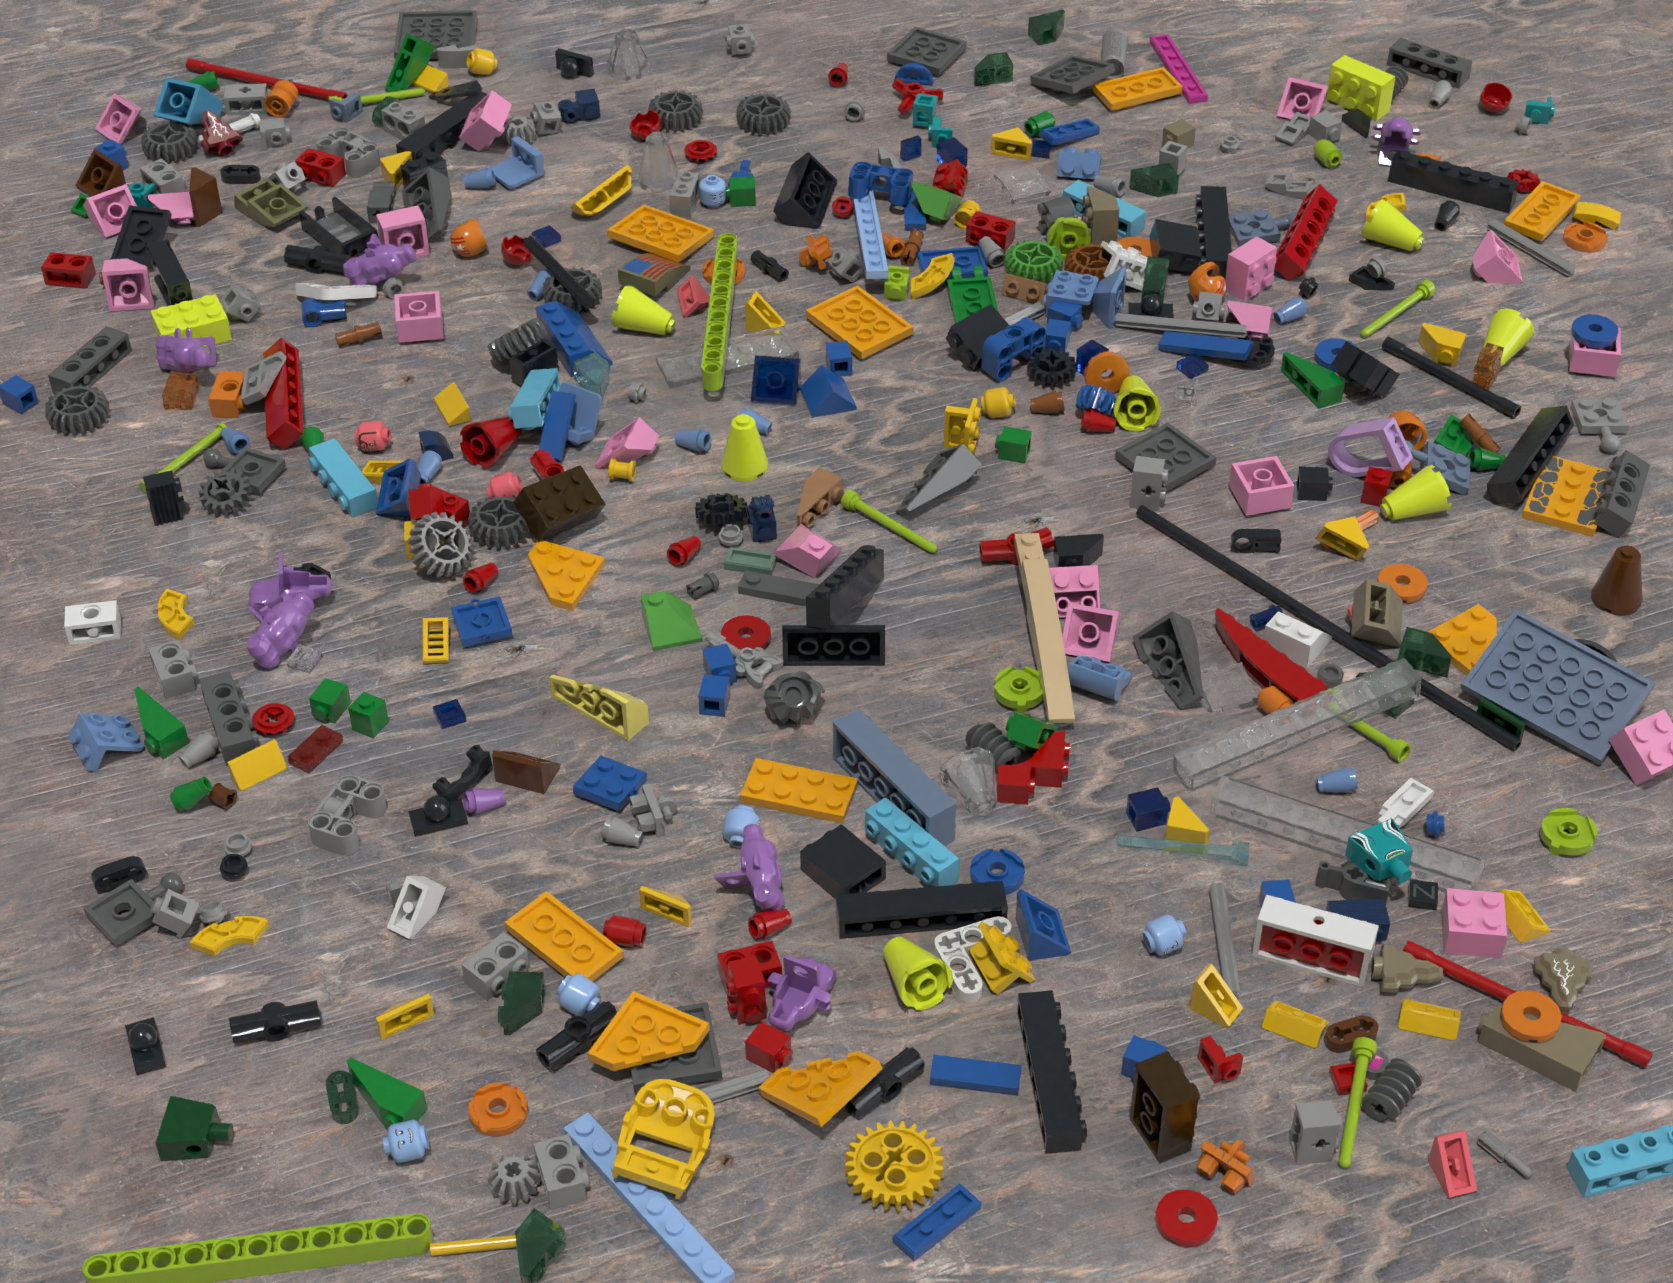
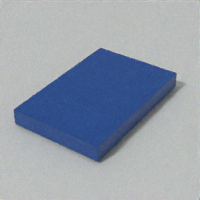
M980 246L917 252L921 273L928 268L931 258L952 253L955 258L953 267L961 268L962 278H972L974 276L973 266L982 265L983 275L988 277V269ZM950 272V274L944 281H947V279H951L952 272Z

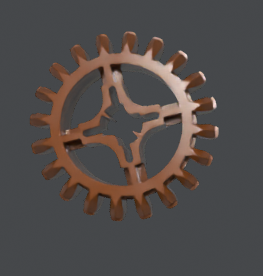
M1092 243L1090 245L1082 244L1081 247L1075 246L1074 250H1069V254L1066 255L1064 271L1098 277L1099 284L1102 279L1106 278L1103 275L1112 255L1100 243L1097 245Z

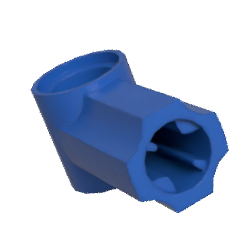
M308 298L301 304L302 321L308 327H316L322 321L346 319L344 299L319 302L317 299Z

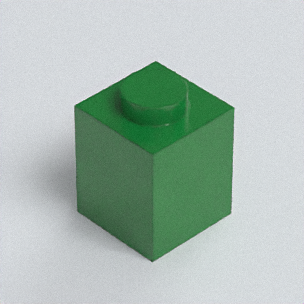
M754 176L729 178V186H726V199H730L731 207L756 206Z
M1004 426L1002 434L997 435L995 441V449H998V459L1026 463L1031 450L1032 431Z
M325 678L309 697L312 717L335 724L351 704L348 685Z
M363 692L348 707L352 730L373 739L389 723L385 700L369 693Z

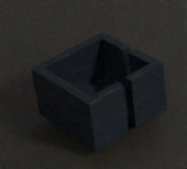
M1347 341L1331 363V365L1338 369L1336 372L1338 375L1374 397L1376 394H1379L1385 398L1400 375Z

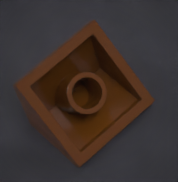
M94 149L75 186L89 195L95 196L125 185L122 165Z
M196 167L191 168L189 195L196 227H201L223 212L216 178Z
M493 750L492 754L496 782L540 794L546 793L561 765L560 763L514 751Z

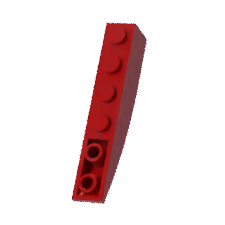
M1220 608L1215 610L1216 629L1236 661L1263 689L1271 686L1278 688L1294 702L1296 714L1305 721L1325 707L1328 703V687L1322 680L1316 679L1309 674L1304 667L1298 666L1291 661L1286 654L1280 653L1273 648L1268 641L1262 640L1255 635L1250 628L1244 627L1237 622L1232 615L1226 614Z

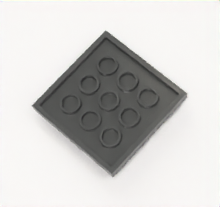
M477 10L400 12L394 46V60L397 58L406 33L435 45L430 59H437L436 48L451 45L462 48L474 45Z

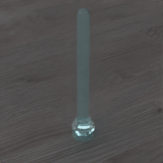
M1125 835L1117 838V843L1120 846L1232 857L1231 860L1237 861L1238 864L1248 865L1249 842H1239L1238 844H1233V846Z

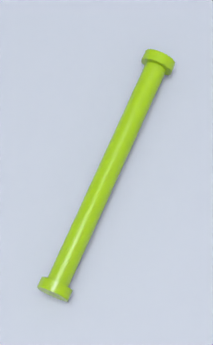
M224 423L216 425L214 431L158 473L171 470L174 473L219 439L222 430L227 426ZM143 480L139 483V487L145 494H147Z

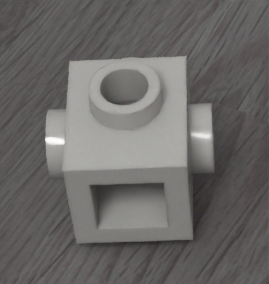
M748 24L728 25L726 46L730 47L732 55L751 53V45H754V34L750 33Z
M554 102L534 103L533 110L530 112V119L534 121L539 135L558 133L561 114Z
M295 161L288 165L286 162L280 164L275 168L276 172L269 177L276 185L282 183L292 193L301 189L302 186L300 184L306 180L302 169L297 166Z
M840 245L828 260V263L833 267L832 272L841 279L844 277L853 283L864 271L863 261L859 258L861 254L852 247L847 249Z
M235 284L230 286L220 300L230 316L237 320L241 318L247 322L250 321L261 306L253 290L247 287L243 289Z
M1200 292L1199 301H1194L1192 315H1196L1197 321L1219 322V318L1224 319L1225 305H1221L1222 294ZM1207 308L1213 309L1211 312L1205 311Z

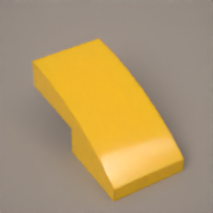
M1577 202L1573 217L1582 222L1595 223V221H1598L1615 230L1620 224L1622 213L1596 203Z

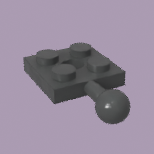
M244 447L233 459L222 456L220 451L213 448L206 450L203 454V461L209 467L221 465L228 472L232 468H235L237 473L243 471L245 477L247 476L251 483L252 492L260 494L286 467L285 459Z
M167 873L161 878L160 885L145 893L131 879L83 909L85 915L116 947L152 925L155 914L151 913L150 909L154 900L157 897L163 896L168 889L178 893L182 889L183 880L176 873ZM122 910L129 911L125 915H117Z

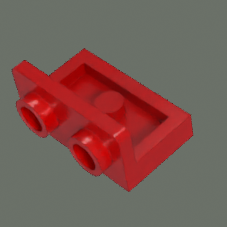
M958 159L940 164L936 168L932 186L947 192L953 190L956 195L963 197L968 177L967 168Z

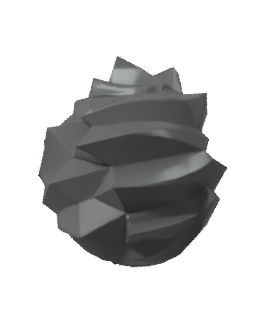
M799 671L794 674L787 673L777 677L764 691L763 698L766 706H768L772 720L778 718L785 726L791 719L800 727L804 718L809 719V716H813L814 705L817 704L821 693H825V690L808 673Z

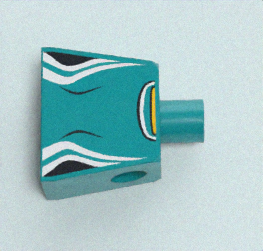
M1392 818L1348 837L1345 856L1375 881H1381L1393 876L1399 883H1405L1412 876V871L1409 869L1413 853L1412 847Z

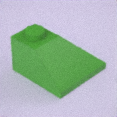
M913 181L911 185L923 213L930 215V220L941 223V220L949 221L963 198L925 183Z
M666 591L641 595L642 618L653 651L702 642V636L689 603Z

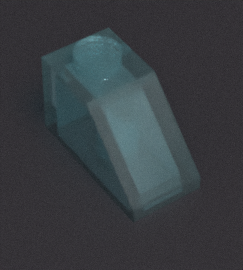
M597 352L573 361L574 380L582 388L601 395L603 400L609 384L610 365L608 361L603 359Z

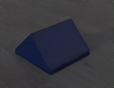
M755 355L750 401L796 405L801 386V359Z

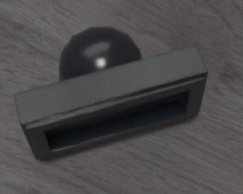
M560 48L555 51L556 68L560 69L566 77H573L578 74L591 78L594 75L593 57Z
M1157 294L1145 295L1141 303H1128V314L1174 318L1173 304L1162 303L1161 298Z
M432 796L427 799L423 808L408 811L415 836L468 824L462 799L448 802L442 796Z
M154 1017L125 1025L136 1075L165 1068L166 1065Z

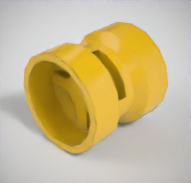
M972 200L963 202L960 209L954 215V222L958 227L966 229V224L976 211L981 212L978 203Z

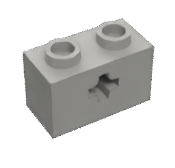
M226 85L224 103L227 116L249 115L250 113L267 114L268 112L264 107V100L268 95L267 85Z
M1136 456L1130 508L1138 509L1141 505H1144L1152 511H1159L1160 502H1165L1167 488H1162L1163 484H1167L1169 471L1164 469L1165 459Z
M1332 1100L1296 1103L1289 1138L1296 1165L1332 1161L1334 1150L1338 1149L1339 1146L1338 1131L1342 1130V1117L1340 1112H1335Z

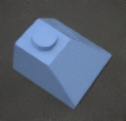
M1122 267L1102 279L1091 301L1093 302L1092 312L1108 329L1113 328L1115 316L1117 313H1120L1124 305L1127 268Z

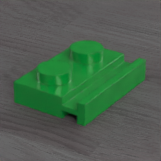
M1450 415L1433 443L1440 444L1448 450L1466 456L1473 445L1472 437L1458 424L1460 419Z

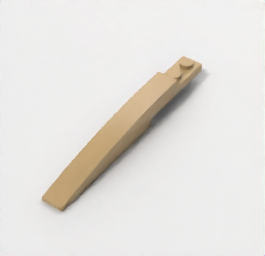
M1039 533L1014 534V545L1027 603L1026 616L1047 718L1051 723H1075L1067 661L1048 560L1044 559Z

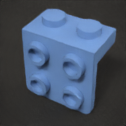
M519 136L511 139L513 157L488 167V169H493L496 180L507 188L513 189L544 175V157L539 150Z
M1064 147V150L1059 151L1057 176L1095 179L1099 175L1102 153H1098V149L1085 148V152H1078L1077 147Z
M1056 270L1052 282H1049L1047 295L1045 294L1043 298V305L1046 308L1045 317L1048 314V307L1055 300L1090 305L1098 285V277L1090 274Z
M569 382L562 383L560 392H569L576 395L567 434V442L581 445L583 442L593 440L602 400L601 395Z
M79 713L75 725L69 733V741L87 771L98 770L106 750L142 752L145 746L129 719L119 714Z

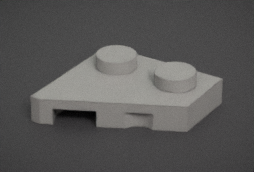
M281 351L245 367L241 400L246 405L260 401L268 393L286 361V356Z

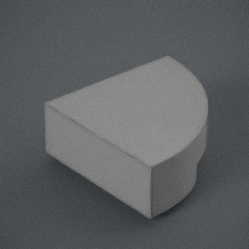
M397 879L392 880L386 885L388 896L394 908L401 892V886Z

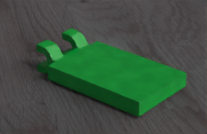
M982 265L973 266L974 276L972 278H962L961 268H952V277L947 279V289L955 324L990 304L998 311L991 277H984Z

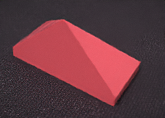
M689 277L677 289L684 317H688L709 305L710 296L695 277Z
M1459 1130L1435 1136L1428 1163L1446 1196L1451 1198L1478 1191L1466 1131Z

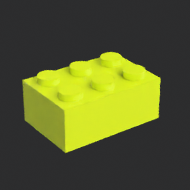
M1344 55L1331 64L1326 100L1352 111L1359 109L1371 117V119L1377 121L1390 112L1395 76Z
M216 294L206 295L202 298L183 301L179 304L164 306L150 311L157 338L159 335H175L176 328L181 330V337H185L186 328L189 327L192 330V338L214 337L215 344L232 340L228 318Z

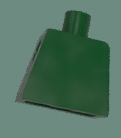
M170 1096L155 1142L160 1161L208 1158L212 1154L215 1141L230 1142L232 1140L233 1124L220 1123L217 1108L213 1104Z

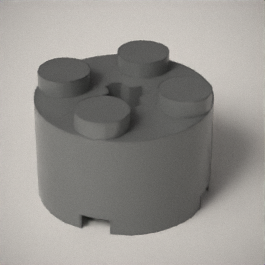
M1069 196L1037 204V209L1041 216V221L1038 222L1041 233H1046V238L1049 228L1055 223L1056 219L1060 217L1078 219V216L1074 217L1072 210L1075 209V206ZM1067 235L1064 237L1065 241L1073 239L1072 235Z

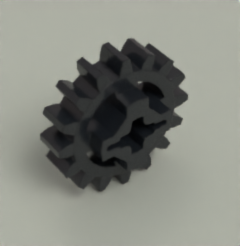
M1049 348L1048 351L1041 349L1040 353L1033 352V357L1029 356L1027 372H1029V377L1034 378V382L1042 381L1043 386L1047 383L1052 387L1056 383L1062 386L1063 381L1071 382V378H1075L1077 362H1075L1074 356L1069 357V352L1061 353V349L1056 351L1052 348Z
M729 493L708 495L707 499L701 498L700 502H696L695 516L698 518V522H704V525L710 524L713 527H718L719 525L726 527L728 524L735 525V521L742 522L743 518L747 517V502H745L744 498H738V495L732 496Z

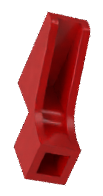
M1066 731L1054 732L1028 761L1015 765H998L997 803L1028 805L1029 794H1034L1035 786L1062 788V777H1068L1069 761H1064V758H1069L1070 742H1065Z

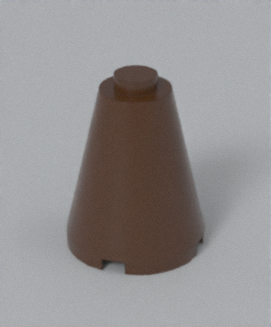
M1628 545L1618 547L1593 586L1591 599L1600 610L1603 611L1604 607L1611 610L1610 614L1626 616L1635 613L1638 607L1641 606L1643 600L1641 554L1634 547Z

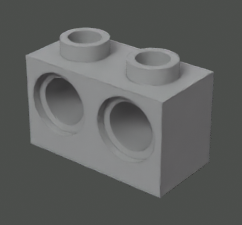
M398 102L392 103L381 110L384 131L401 140L425 125L424 115Z
M162 158L139 167L143 184L148 186L151 183L155 184L157 194L186 192L184 176Z
M688 171L678 172L669 195L670 214L681 218H692L699 199V174Z
M178 639L148 648L152 666L165 699L196 690L194 679H197L198 676L194 664H188L191 662L188 649H182Z
M505 932L501 933L462 964L464 983L487 1001L496 994L501 993L508 984L517 977H521L530 968L527 949Z
M567 1134L533 1143L536 1163L550 1210L585 1201V1188L590 1186L589 1178L585 1168L580 1170L578 1164L582 1162L578 1144L572 1145L570 1135Z

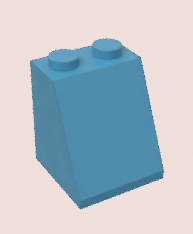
M166 78L153 116L189 125L201 124L203 112L210 110L217 116H220L224 103L201 85Z

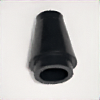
M1450 200L1440 205L1434 224L1437 230L1445 231L1460 215L1459 205Z

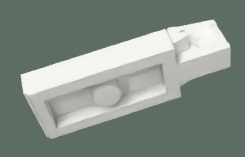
M1410 778L1382 805L1381 811L1378 814V824L1392 818L1397 826L1401 828L1433 798L1434 790Z

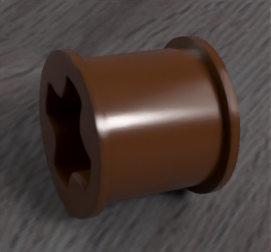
M216 783L212 787V791L209 792L208 799L210 803H216L228 810L236 802L237 791L224 787L221 783Z

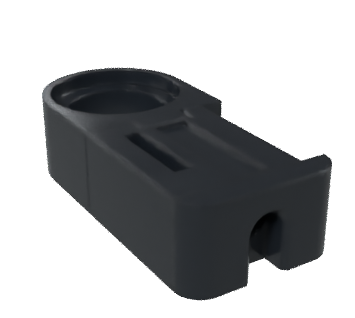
M1238 529L1231 535L1232 549L1237 553L1276 551L1277 554L1281 549L1282 538L1279 529ZM1240 538H1246L1249 540L1245 544L1236 543V541Z

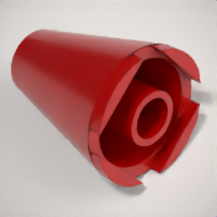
M509 416L470 423L464 426L460 432V436L462 435V442L460 443L462 453L471 464H478L482 466L481 468H488L494 465L522 434V428L515 429L513 420L511 421Z

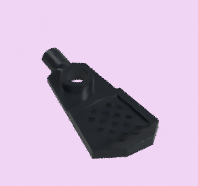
M474 80L432 92L429 98H443L446 100L449 98L478 95L483 89L479 82Z

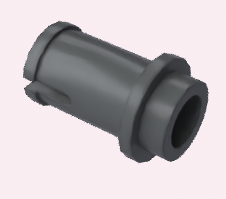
M707 572L704 574V577L691 584H687L686 589L688 592L697 588V590L689 593V596L695 599L710 590L715 591L717 586H719V580L713 572Z

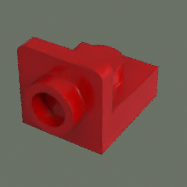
M1212 1036L1200 1039L1197 1058L1214 1084L1224 1080H1232L1240 1075L1243 1063L1241 1053L1226 1057L1223 1048L1220 1045L1217 1046Z

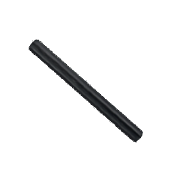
M533 236L524 238V246L586 309L595 307V298Z

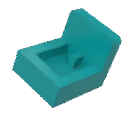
M1548 97L1547 102L1527 100L1524 115L1532 119L1531 123L1548 125L1549 118L1554 117L1555 112L1552 97Z
M933 116V124H929L928 137H932V147H952L953 129L941 128V117Z

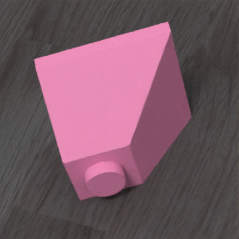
M1288 77L1277 117L1291 120L1296 112L1310 117L1320 113L1328 86Z
M114 93L95 129L110 140L112 139L118 144H122L139 119L143 109L132 101Z
M127 184L87 198L83 204L92 225L104 238L120 233L129 205L137 206Z
M189 192L148 195V200L157 209L169 210L172 214L171 220L178 222V225H189L191 221H195Z
M1490 230L1472 257L1474 273L1479 278L1483 277L1488 283H1521L1522 276L1517 255Z
M129 259L104 260L102 276L110 312L151 309L155 307L147 266Z
M1235 301L1227 302L1229 313L1238 324L1247 326V334H1250L1251 338L1269 336L1274 314L1273 307Z
M638 417L609 438L595 467L597 469L608 467L612 458L620 462H630L631 460H638L644 455L649 456L657 447L655 443L659 435L645 421Z
M800 524L775 551L774 555L815 579L841 551V547Z
M1068 603L1062 636L1065 654L1074 656L1084 655L1110 662L1117 639L1121 613Z

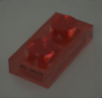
M321 725L287 756L289 764L310 774L343 743L342 734Z

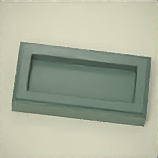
M730 547L724 560V569L745 572L746 570L772 575L777 563V556L774 553Z

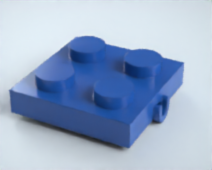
M500 596L481 601L478 598H474L468 604L451 607L452 616L463 647L513 636L512 628Z
M600 755L573 785V794L620 812L630 800L629 797L638 795V790L647 781V772Z

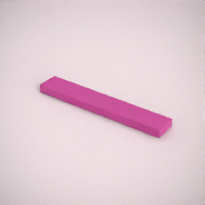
M1169 34L1151 36L1149 43L1166 70L1183 86L1182 95L1187 103L1208 102V94Z

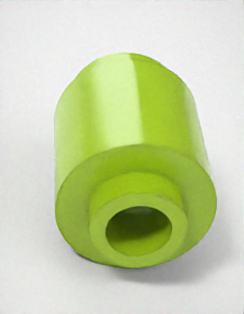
M1323 139L1314 146L1315 156L1326 167L1333 168L1341 162L1342 152L1331 141Z

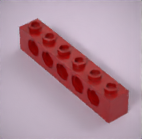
M1321 184L1317 185L1305 196L1296 217L1293 219L1276 253L1277 260L1274 268L1288 281H1291L1296 276L1299 278L1307 270L1306 265L1313 258L1312 253L1319 246L1317 242L1325 234L1323 230L1329 225V218L1336 211L1334 208L1338 200Z

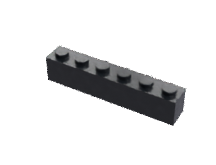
M481 91L478 95L467 96L397 143V154L410 151L412 153V160L423 158L428 153L437 152L441 154L461 140L459 136L471 109L487 93Z
M1400 150L1396 152L1391 160L1388 182L1508 214L1515 204L1519 181L1508 177H1500L1489 172H1480L1469 167H1461L1447 161H1438L1428 156H1419Z
M1201 186L1200 194H1196L1195 207H1197L1196 219H1198L1197 231L1199 232L1198 237L1202 254L1200 266L1207 262H1214L1219 266V276L1226 279L1228 254L1232 252L1226 187ZM1213 269L1207 272L1208 276L1211 275Z
M1567 405L1541 408L1487 483V490L1492 497L1494 505L1521 502L1574 426Z
M873 545L861 546L807 595L806 626L831 629L884 578V550L875 549Z
M1003 881L836 895V919L839 939L957 929L999 916L1007 919L1008 911Z
M1053 990L1018 993L1017 1015L1045 1154L1081 1151L1082 1138H1087L1086 1121L1080 1120L1079 1113H1082L1080 1095H1075L1074 1089L1077 1088L1076 1075L1074 1071L1070 1072L1069 1069L1072 1062L1070 1048H1065L1064 1042H1066V1028L1064 1024L1060 1025L1059 1019L1062 1016L1060 1002H1055Z

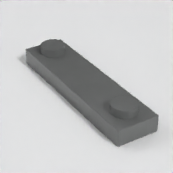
M745 570L738 585V594L806 606V596L819 584Z

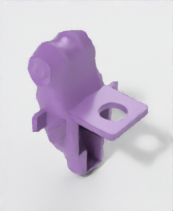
M1394 117L1383 125L1373 126L1374 130L1381 131V135H1372L1373 140L1382 142L1379 165L1390 166L1391 161L1387 158L1389 152H1397L1398 150L1408 151L1409 145L1420 144V141L1412 139V136H1419L1422 132L1418 129H1413V126L1405 118Z
M372 234L370 242H367L368 249H365V253L359 257L350 258L343 264L344 275L350 280L351 285H376L381 282L385 284L388 279L399 275L405 266L415 262L416 253L409 244L401 246L393 244L382 245L377 235Z
M189 327L186 328L185 337H181V330L179 328L175 329V335H159L156 342V359L162 369L175 370L180 381L183 380L182 372H188V378L193 380L195 371L216 364L214 337L192 338V330ZM202 345H207L209 347V355L207 354L206 348L202 347Z
M279 553V575L268 580H258L252 584L249 590V607L252 606L259 613L264 606L267 605L271 609L282 601H289L298 592L306 593L314 602L315 599L328 596L331 593V579L327 575H312L307 571H294L293 567H283V553Z
M298 592L289 601H282L271 609L266 605L259 613L252 606L248 608L261 624L257 632L251 635L247 642L249 654L255 658L259 666L265 669H272L278 665L281 655L287 653L289 649L293 652L300 646L297 640L305 629L310 611L314 609V603L306 593Z
M748 824L743 830L744 838L741 845L740 860L741 871L714 874V879L724 888L751 886L755 902L763 911L782 910L784 896L780 891L783 876L781 867L777 863L778 854L775 846L771 841L765 839L763 830L759 825Z
M789 955L784 956L785 975L774 972L768 978V981L771 983L769 990L774 992L772 999L773 1010L769 1013L768 1018L769 1024L772 1027L781 1031H790L797 1022L808 1019L816 1009L825 1012L830 1009L832 1005L829 1001L831 994L827 991L833 987L837 973L827 964L819 963L812 958L797 959Z

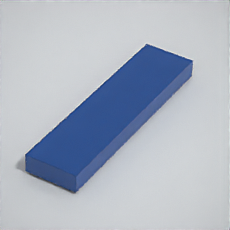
M1165 331L1158 346L1159 351L1246 360L1252 349V341Z

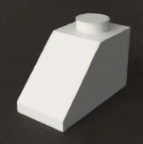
M406 876L387 928L408 939H412L436 914L446 887L424 876Z

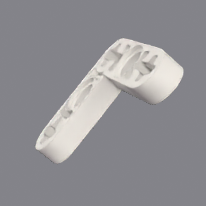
M315 283L295 284L296 295L320 300L377 297L376 285L327 286Z
M998 916L983 920L984 923L991 927L993 925L997 926L1004 935H1011L1012 926L1008 919ZM982 921L941 933L934 941L935 956L943 960L952 971V987L960 1000L968 1003L976 1002L981 998L983 983L968 956L971 955L969 949L977 942H969L965 938L969 935H976L981 940L984 935L978 925ZM958 963L966 968L962 971H955L951 966ZM966 979H967V984H968V986H969L971 989H974V990H970L968 987H965V980H966Z

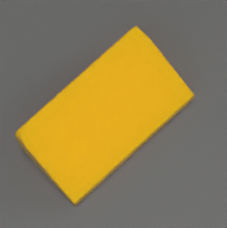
M426 65L411 84L431 93L437 92L449 86L448 74Z
M454 382L434 397V402L449 427L471 421L469 406Z
M275 739L227 762L231 781L240 791H244L287 769L286 762Z
M1500 890L1499 893H1504L1506 925L1518 941L1526 942L1549 934L1550 928L1521 891Z
M1402 999L1398 1028L1456 1040L1461 1011Z
M1276 1000L1267 1008L1262 1027L1304 1045L1316 1048L1329 1021Z

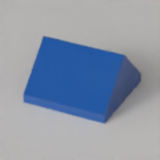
M823 365L800 386V392L812 418L856 410V404L845 380Z
M409 458L384 471L375 514L410 518L409 490L418 489L421 474L413 459Z
M1022 889L1019 890L1016 902V922L1028 961L1069 955L1071 949L1058 909Z

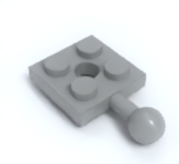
M1583 398L1572 400L1570 408L1580 433L1601 434L1603 437L1600 443L1601 448L1608 453L1615 452L1620 446V440L1611 433H1627L1629 427L1618 399Z

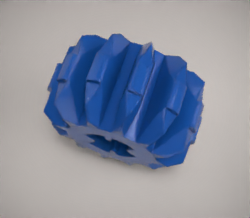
M1090 384L1082 386L1076 399V407L1080 412L1092 409L1110 417L1114 410L1116 397L1111 391L1100 388L1098 385L1093 386Z

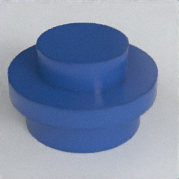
M1433 811V814H1427L1428 836L1435 835V838H1440V832H1445L1444 816H1439L1438 811Z

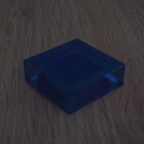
M917 135L900 141V159L903 162L921 156V137Z
M1032 139L1031 157L1049 159L1052 145L1045 140Z
M550 225L531 232L532 236L544 248L561 241V235Z
M1192 354L1177 361L1176 368L1192 379L1207 372L1209 364L1197 355Z
M457 699L432 706L433 713L441 729L467 722L466 715Z

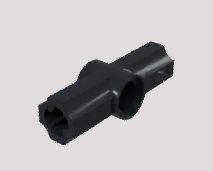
M287 245L284 254L285 263L306 267L315 274L320 273L322 270L344 274L343 264L351 258L349 255L330 252L321 245L315 246L314 249Z
M317 1000L290 1006H285L281 1002H271L264 1005L260 1012L229 1018L233 1043L261 1037H265L270 1041H280L288 1037L290 1031L321 1025Z
M603 1001L585 1015L569 1018L565 1022L564 1030L536 1049V1055L542 1065L548 1070H553L574 1054L581 1055L587 1053L592 1047V1041L603 1033L617 1014L615 1006L609 1001Z
M913 1047L910 1049L906 1048L886 1064L880 1063L882 1070L844 1105L847 1112L852 1117L859 1118L882 1100L885 1102L893 1100L900 1093L903 1084L924 1069V1061L919 1052Z

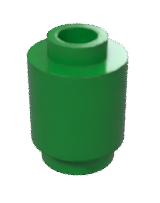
M1044 111L1028 118L1024 123V129L1028 136L1037 137L1040 136L1042 129L1054 127L1056 121L1052 114Z

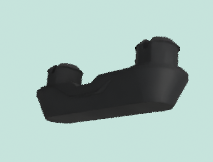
M480 745L472 746L466 752V756L471 760V764L462 772L460 779L450 784L446 777H441L433 784L432 789L436 791L437 796L446 798L448 802L456 800L492 765L490 752H484Z

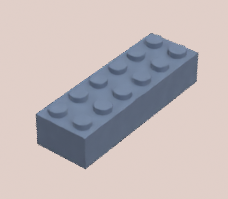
M857 709L833 722V760L850 777L858 778V785L876 803L886 797L942 845L946 846L955 841L957 809L955 800L942 791L934 779H930L923 772L920 765L914 763L901 747L896 746L891 741L889 735L886 732H882L875 725L871 717L866 716L860 709Z

